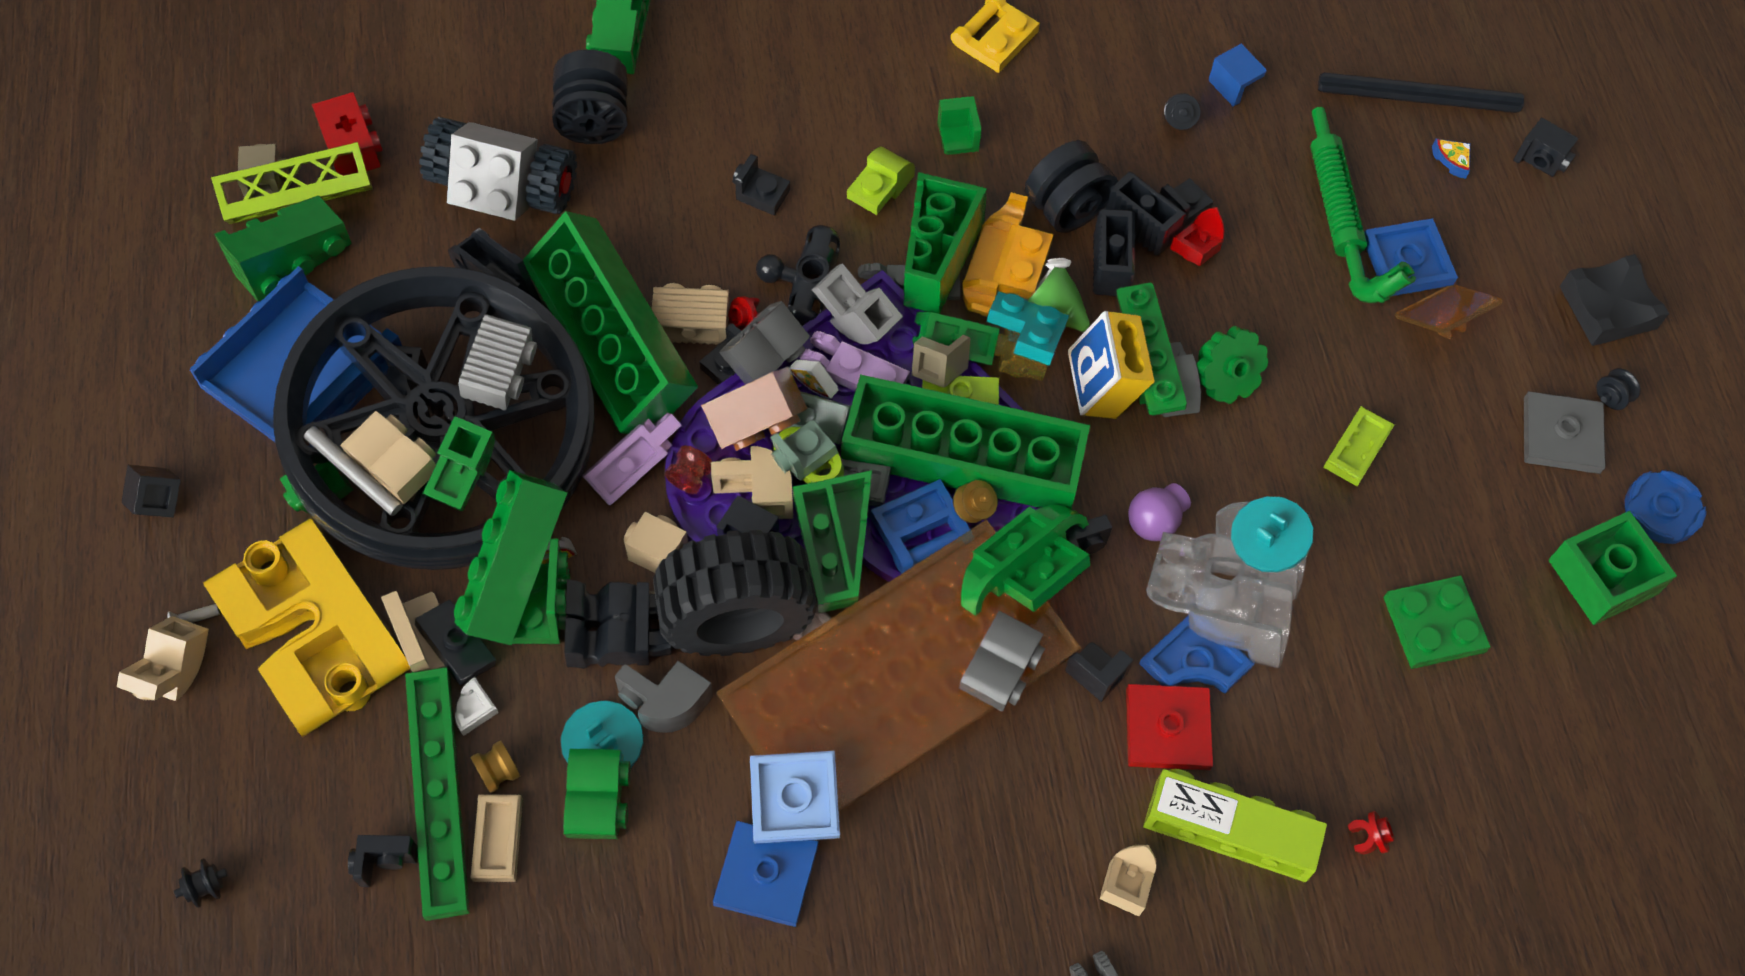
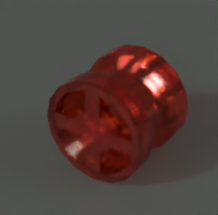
M681 446L676 453V463L669 465L665 471V477L678 489L686 493L697 494L703 486V477L711 473V462L713 461L705 453L694 447Z

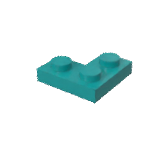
M998 291L986 322L1020 333L1014 354L1050 366L1069 315L1063 314L1051 306H1040L1026 301L1019 295Z

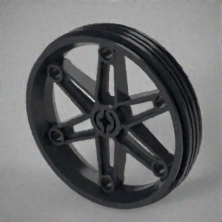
M441 266L418 267L380 275L351 288L330 302L309 322L295 341L284 363L276 388L273 407V428L281 464L294 493L305 510L334 538L368 557L392 565L427 570L455 569L470 566L472 560L478 557L483 544L482 531L485 523L453 532H418L432 500L431 497L423 494L428 481L417 491L413 502L407 501L403 504L401 510L396 515L391 516L384 510L381 523L361 515L339 499L320 477L314 464H323L329 462V460L316 448L309 447L310 443L304 439L306 431L316 426L343 450L340 446L344 442L342 441L341 434L356 430L375 411L385 418L391 414L396 418L399 417V421L407 428L408 432L405 436L413 442L420 438L436 453L433 461L437 464L440 457L437 452L455 416L454 410L457 412L456 417L492 431L566 407L567 418L562 445L551 469L543 479L556 484L567 492L562 506L563 509L582 480V475L589 462L594 435V399L590 376L575 342L552 313L535 298L506 281L481 272ZM455 307L426 370L369 325L387 316L411 309ZM471 311L481 313L475 318L464 316L467 312ZM485 314L532 328V341L537 343V348L547 358L554 370L520 375L524 377L521 393L529 392L530 400L507 407V410L499 408L475 416L472 401L460 396L459 384L456 386L440 381L460 334L470 337L460 373L461 377L462 370L467 362ZM353 336H364V339L360 342H348ZM340 348L385 401L319 422L306 424L309 400L315 383L324 366ZM376 352L417 385L405 398L370 360V357ZM551 386H556L562 389V391L556 395H550L544 392L546 388ZM495 440L491 459L506 476L497 481L488 472H485L483 477H479L476 485L496 500L497 489L500 483L506 480L509 470L525 474V472ZM403 517L410 520L405 528L395 529L390 527L391 523L397 518Z

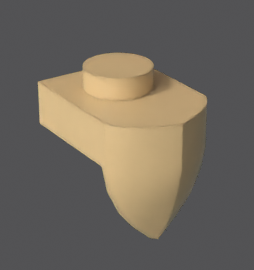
M1133 845L1116 853L1109 863L1100 895L1101 900L1134 915H1141L1146 907L1157 867L1155 855L1149 845Z

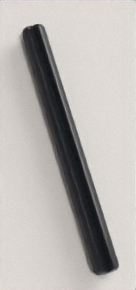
M1326 72L1320 74L1318 79V91L1513 113L1522 111L1524 106V95L1522 93Z

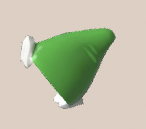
M1066 258L1048 259V263H1046V266L1049 268L1047 274L1039 282L1036 292L1030 299L1024 300L1040 306H1051L1059 312L1069 315L1066 327L1085 332L1089 328L1090 322L1080 293L1066 270L1070 266L1071 260Z

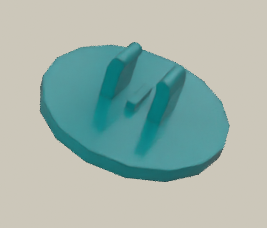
M1266 496L1249 502L1239 510L1232 523L1231 541L1236 554L1246 565L1262 572H1281L1294 568L1306 558L1313 545V526L1308 514L1297 503L1283 497Z
M606 700L588 703L576 710L565 723L561 735L562 755L567 763L570 749L621 750L624 755V761H630L632 768L639 759L644 744L642 726L635 714L622 704Z

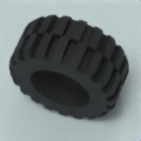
M739 530L728 531L727 534L716 536V534L705 536L703 540L697 542L694 540L684 544L682 549H674L667 555L666 559H662L653 577L661 635L672 647L681 649L689 654L696 652L700 656H711L712 654L730 656L732 653L743 652L745 654L754 652L755 649L759 648L767 649L775 646V643L780 641L786 642L792 639L795 633L800 634L803 632L807 625L812 622L816 613L817 603L808 554L793 538L789 536L783 537L778 532L763 533L761 530H750L749 532L739 533Z

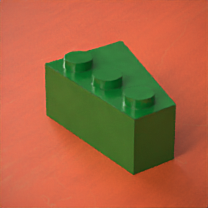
M597 0L592 16V34L587 35L586 50L594 49L607 52L620 59L626 67L627 74H634L651 0Z
M319 195L277 210L278 216L267 221L260 222L257 218L247 221V228L232 234H228L225 230L214 233L234 275L257 301L263 300L276 288L278 282L283 277L289 275L298 266L303 269L306 276L315 267L332 256L340 254L347 246L352 244L344 222Z

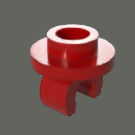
M746 296L734 298L728 312L730 323L734 324L741 331L745 329L759 314L756 311L760 302L759 299Z
M1376 811L1368 813L1369 823L1365 820H1354L1348 824L1349 830L1353 833L1361 830H1366L1368 833V839L1365 843L1354 846L1355 851L1359 854H1369L1377 846L1382 854L1390 851L1389 843L1395 841L1388 818H1380Z

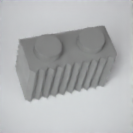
M485 314L459 378L460 396L464 399L468 398L471 401L484 403L487 406L491 405L494 408L507 410L510 399L517 400L521 394L524 377L520 376L523 365H531L536 353L537 343L532 341V328Z

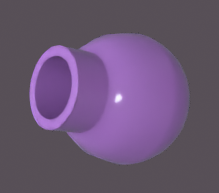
M1171 483L1165 488L1152 487L1141 491L1130 503L1128 510L1129 523L1135 533L1146 540L1162 541L1168 539L1180 527L1183 513L1190 508V497L1176 483Z

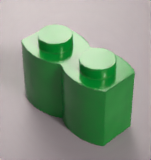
M569 750L567 792L564 809V835L567 838L618 839L619 829L627 828L628 803H621L622 786H629L631 764L630 761H624V755L621 750Z

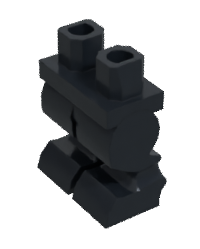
M567 579L564 650L567 668L585 669L591 664H598L604 667L607 663L614 665H631L635 663L637 665H649V657L671 655V645L661 635L660 629H650V619H658L655 591H649V582H637V585L625 582H609L597 594H590L586 590V584ZM592 627H599L597 631H589Z

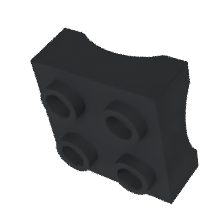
M1636 254L1625 256L1600 267L1570 270L1559 286L1592 346L1656 330L1669 315L1664 303L1659 301L1648 287L1642 272L1641 263Z

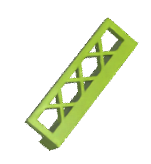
M358 142L211 177L223 220L228 224L274 214L279 209L317 195L323 201L373 189ZM353 153L358 173L342 176L331 168L338 156ZM330 158L326 166L318 162ZM312 163L323 169L317 182L306 185L295 178L299 169L304 164ZM294 167L290 174L282 171L283 169ZM276 172L287 178L279 192L270 194L258 187L265 174ZM328 173L337 177L334 179L325 180ZM257 176L253 184L245 180L246 178ZM240 181L250 187L243 201L228 204L222 184ZM292 182L301 186L288 189ZM255 191L264 195L252 198Z

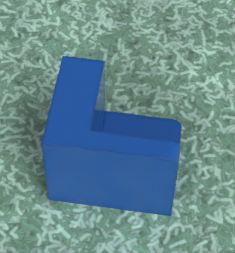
M1241 43L1214 59L1208 81L1232 106L1240 103L1244 88L1264 77L1266 68Z

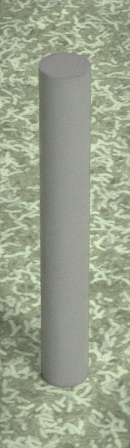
M316 426L306 431L304 439L387 513L394 516L401 510L403 504Z

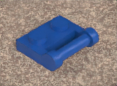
M941 479L876 507L870 512L872 522L893 556V561L902 575L914 570V565L957 545L964 547L973 543L972 532L966 521L962 520L955 512L953 499ZM945 523H948L952 530L910 550H907L903 543Z

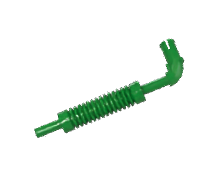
M1314 108L1311 114L1317 138L1311 142L1310 148L1335 254L1346 257L1351 278L1348 285L1353 296L1365 303H1384L1397 291L1414 283L1416 277L1411 275L1415 274V272L1408 263L1400 262L1381 276H1376L1371 280L1365 277L1360 253L1366 249L1367 242L1341 137L1331 134L1325 108Z

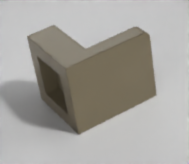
M962 335L950 346H946L922 336L914 343L912 376L945 388L968 369L971 338Z

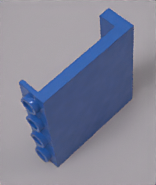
M298 266L289 275L283 277L278 282L276 288L263 300L255 303L250 312L238 324L229 328L218 343L208 352L199 356L195 364L190 368L191 373L201 389L275 442L273 407L276 388L284 363L304 328L334 299L309 283L303 269ZM372 327L393 345L402 346L399 336L388 328L381 333ZM353 336L348 342H360L364 339V336ZM340 348L329 359L315 383L309 400L306 424L319 422L349 412L374 387ZM376 352L370 357V360L386 375L388 364Z

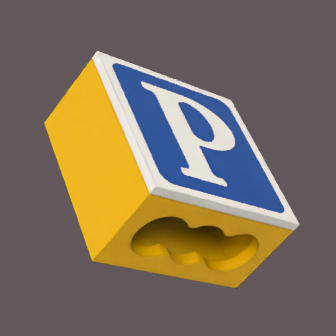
M1104 311L1068 349L1080 415L1116 419L1155 382L1141 316Z

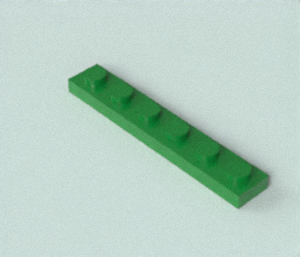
M447 667L406 673L423 918L426 921L470 914L450 673Z

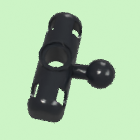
M817 225L809 229L801 257L796 264V269L785 266L781 258L772 254L761 257L756 264V273L760 280L766 283H774L781 279L793 283L788 309L801 326L818 316L812 310L814 299H817L820 303L819 314L824 311L825 305L812 289L836 267L840 252L839 235L833 228L825 225ZM830 242L837 245L836 252L829 247ZM816 274L820 277L816 279H809L806 276Z

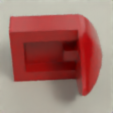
M1218 208L1207 209L1198 215L1193 224L1173 237L1170 249L1183 256L1185 260L1201 266L1217 254L1221 249L1225 234L1224 222Z

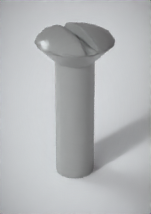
M212 604L178 615L169 611L167 618L174 616L194 623L218 616L220 613L218 606Z

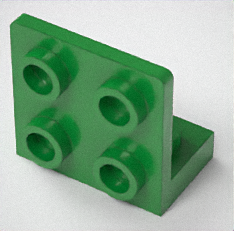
M559 538L550 539L549 564H541L512 644H560V630H565L567 579L570 580V569H568V553L560 552Z

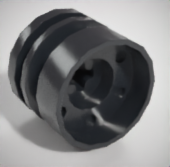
M577 50L565 54L556 62L553 69L554 97L552 100V120L554 128L561 136L573 142L583 144H602L615 140L624 133L628 125L626 67L620 59L599 50Z

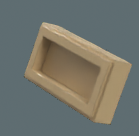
M478 795L471 880L473 882H516L523 805L521 795Z

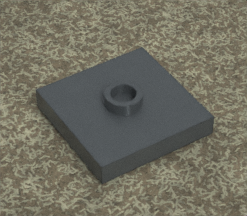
M1528 391L1524 397V463L1601 474L1605 469L1603 402Z

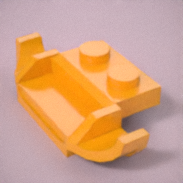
M1011 192L1006 204L983 223L969 268L962 282L963 300L969 311L988 317L998 291L1006 294H1016L1028 300L1036 292L1054 234L1021 226L1027 206V196Z

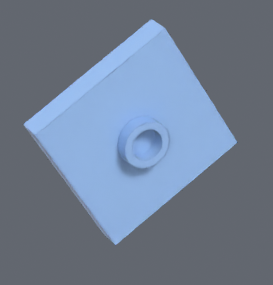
M835 751L750 756L754 844L840 838Z

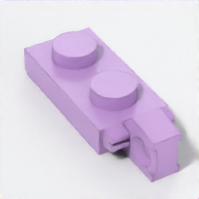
M669 413L664 415L655 424L650 419H647L644 423L636 426L582 475L583 478L608 505L613 504L668 454L666 451L672 444L667 438L682 425Z

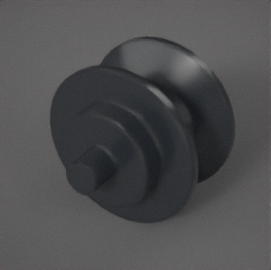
M1185 93L1172 96L1164 107L1165 119L1176 129H1189L1197 123L1201 111L1198 101Z
M1622 368L1613 369L1609 372L1608 376L1599 379L1596 385L1597 394L1601 401L1615 410H1622L1627 407L1629 402L1638 399L1641 392L1639 382L1635 376Z
M204 858L200 861V870L193 873L186 867H182V877L178 879L180 888L174 890L175 897L184 896L188 903L192 901L197 908L201 907L202 897L207 894H211L217 900L220 899L219 889L223 888L222 878L228 876L227 870L224 868L218 871L214 864L209 865Z

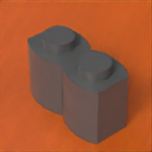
M781 301L770 304L759 313L719 353L746 385L771 372L777 371L785 360L790 363L797 359L805 351L803 344L810 336Z
M999 611L960 681L959 689L1002 712L1008 702L1015 706L1027 685L1020 680L1027 667L1035 670L1046 649L1039 645L1043 633Z

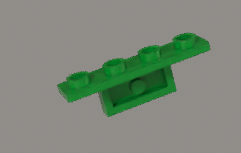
M1144 283L1117 289V299L1121 313L1141 316L1155 381L1138 397L1140 405L1146 404L1148 413L1152 416L1185 410L1187 401L1154 285L1152 283Z

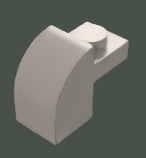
M843 263L836 266L812 289L834 316L830 320L832 325L843 335L860 344H870L878 341L903 317L880 288L866 292Z

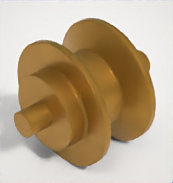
M974 480L960 486L956 490L953 497V506L955 512L962 520L968 523H976L994 514L997 508V495L992 486L987 482Z

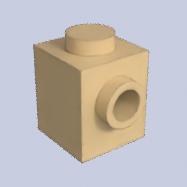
M644 512L639 522H633L627 529L624 543L629 561L655 573L662 559H666L667 555L674 549H682L683 545L688 543L687 532L678 528L677 524L670 518L663 515L655 517Z

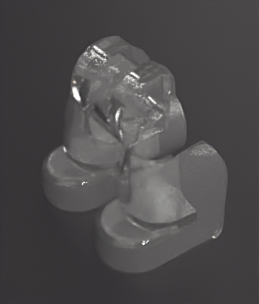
M1247 501L1229 504L1217 512L1216 534H1206L1192 538L1163 532L1146 589L1148 597L1163 608L1189 613V627L1200 637L1219 645L1248 651V657L1254 663L1281 668L1289 637L1293 599L1297 600L1300 593L1307 556L1294 568L1281 572H1262L1246 565L1235 552L1231 541V531L1239 510L1249 503ZM1214 573L1236 577L1230 581L1214 576Z

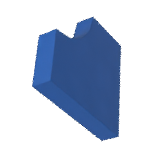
M1194 609L1140 660L1139 664L1162 686H1179L1180 684L1199 682L1212 685L1226 694L1252 669L1255 663Z

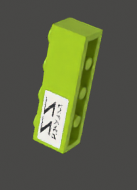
M1163 769L1156 781L1143 827L1307 882L1316 872L1327 824L1317 821L1316 817L1309 812L1303 810L1288 811L1276 807L1275 803L1270 799L1260 796L1249 798L1234 793V789L1226 784L1217 782L1207 784L1195 780L1192 774L1184 770L1171 769L1168 771Z

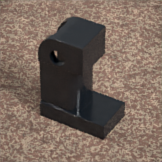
M477 228L471 233V236L460 244L448 249L455 268L477 271L499 278L523 290L542 304L524 261L490 238L489 234L484 230Z

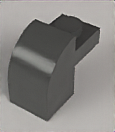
M680 661L675 663L658 686L626 664L615 675L619 691L618 696L634 709H638L641 706L638 710L640 724L642 727L654 732L668 733L687 727L696 720L713 698L711 682Z

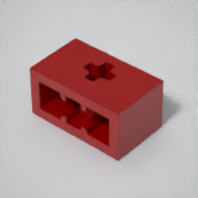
M354 92L312 104L328 149L358 142L366 171L381 167L376 154L383 151L376 130L368 132L366 126L373 125L366 104L358 105ZM353 153L338 156L334 163L337 173L342 176L358 173Z

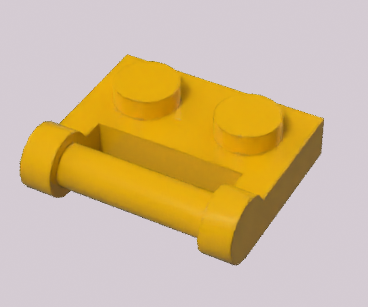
M985 0V5L963 27L959 26L951 34V40L959 49L999 73L1039 32L1040 23L1008 4L1006 0ZM993 15L1001 18L979 41L973 38Z

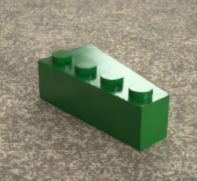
M918 172L904 273V306L940 314L985 222L987 188Z

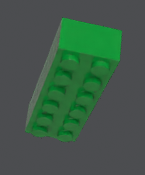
M565 211L523 261L550 312L575 342L584 359L590 381L620 433L629 434L636 426L644 423L647 419H650L655 424L667 413L673 414L698 388V385L597 218Z
M860 374L841 441V459L890 466L892 475L927 483L941 479L945 487L958 489L960 486L974 480H982L992 486L998 499L1038 508L1057 504L1072 509L1090 425Z

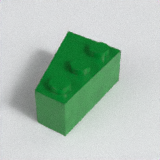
M872 470L793 487L796 512L804 548L808 554L819 613L858 605Z

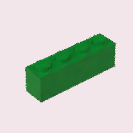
M509 470L506 480L500 483L496 493L497 506L493 517L487 520L482 531L483 544L478 557H475L469 566V583L465 594L458 598L454 609V623L466 635L512 645L567 492L556 484Z

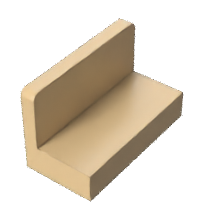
M397 591L382 596L381 599L412 672L445 668L446 666L415 626V618L439 606L435 594L429 592L405 603H402Z

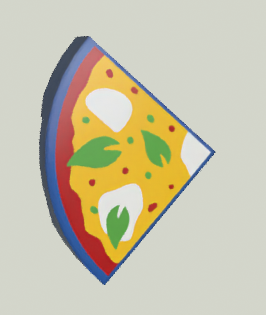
M1435 139L1432 145L1435 159L1437 161L1440 160L1449 168V173L1466 179L1470 172V144Z

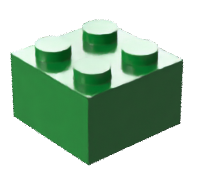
M1627 511L1565 540L1548 560L1593 626L1657 596L1677 577L1631 511Z

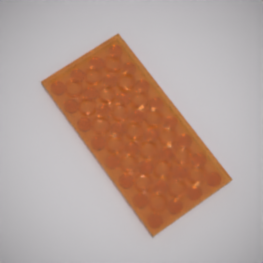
M985 520L716 693L756 755L835 751L838 811L840 812L995 709L993 706L959 689V685L999 611L1043 633L1039 645L1046 649L1035 670L1027 667L1020 679L1027 684L1026 687L1067 661L1075 652L1079 653L1081 647L1048 602H1045L1033 612L1006 593L998 597L990 592L983 601L982 611L976 616L961 606L962 583L966 568L973 559L972 551L996 533L988 520Z

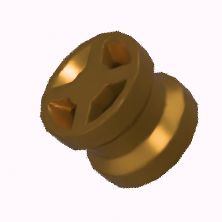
M501 740L493 744L491 751L485 754L477 753L470 757L490 793L498 790L501 782L507 779L514 781L521 777Z

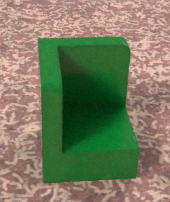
M974 96L939 100L937 123L944 153L951 155L978 152L981 139V125Z

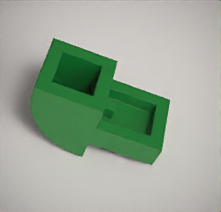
M454 416L437 452L440 457L423 494L464 511L479 477L484 476L490 462L495 443L494 433Z

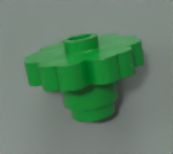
M1232 326L1227 334L1216 332L1211 337V340H1208L1201 347L1198 354L1199 361L1196 365L1200 385L1206 388V394L1219 402L1232 404L1238 396L1248 398L1260 386L1262 381L1260 373L1268 366V358L1266 357L1268 350L1265 345L1259 343L1258 334L1245 328Z

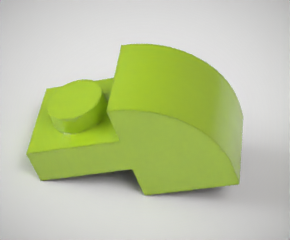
M878 147L869 154L867 166L847 189V199L877 215L891 197L896 199L915 176V165L884 147Z

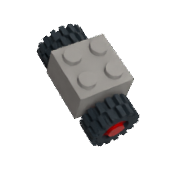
M443 117L435 118L433 125L430 124L428 126L429 133L424 135L425 145L421 146L420 151L423 153L419 162L422 165L420 172L423 174V179L448 186V204L514 221L530 207L554 214H561L566 209L567 201L571 199L570 192L574 190L575 185L573 181L577 176V172H575L577 156L574 154V151L543 144L539 147L538 152V139L472 122L463 123Z

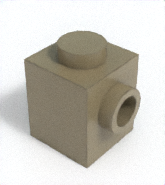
M276 144L240 146L238 151V171L286 160V158H281ZM289 168L282 170L283 172L290 174ZM276 172L267 173L258 187L270 194L276 193L281 190L284 180H287V178ZM257 176L246 178L245 180L253 184ZM237 181L245 197L250 187ZM255 191L252 198L264 195Z

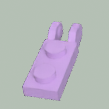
M821 331L814 332L810 340L813 346L832 355L831 361L823 354L810 349H805L799 357L800 360L821 362L835 383L853 391H856L860 374L906 384L910 377V371L843 341L840 343L834 336Z

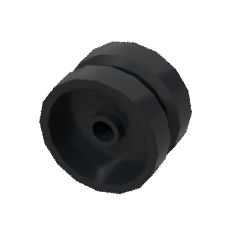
M1075 140L1061 145L1044 157L1032 170L1026 181L1024 191L1038 209L1044 210V216L1057 232L1067 233L1089 223L1107 206L1110 189L1118 180L1106 164L1099 163L1097 154L1085 141Z

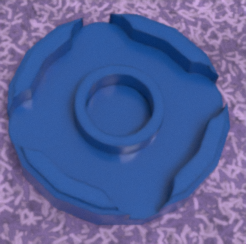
M1661 470L1660 473H1651L1652 471L1643 473L1628 488L1624 499L1625 511H1631L1649 538L1658 543L1676 544L1688 540L1702 527L1706 517V506L1703 507L1700 500L1702 495L1699 489L1686 477L1672 471Z

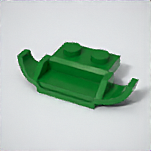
M1048 505L1037 510L1029 506L972 551L973 559L966 568L963 578L961 606L976 616L982 611L984 599L992 592L998 597L1006 593L1031 611H1036L1090 566L1089 554L1067 541L1065 532L1075 524L1084 529L1089 525L1087 518L1063 505Z

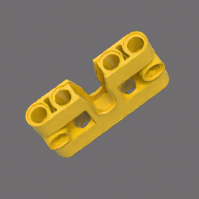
M311 518L279 536V540L274 543L265 540L251 544L246 549L242 562L237 565L234 563L203 582L212 599L246 649L282 636L306 621L315 620L312 626L288 640L258 668L302 737L344 711L361 709L367 704L370 694L411 669L406 657ZM274 561L270 567L260 569L266 562ZM350 681L356 682L350 691L345 693L339 692L345 683Z

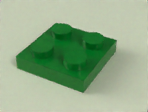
M1462 576L1387 591L1383 597L1411 669L1483 654L1490 648Z

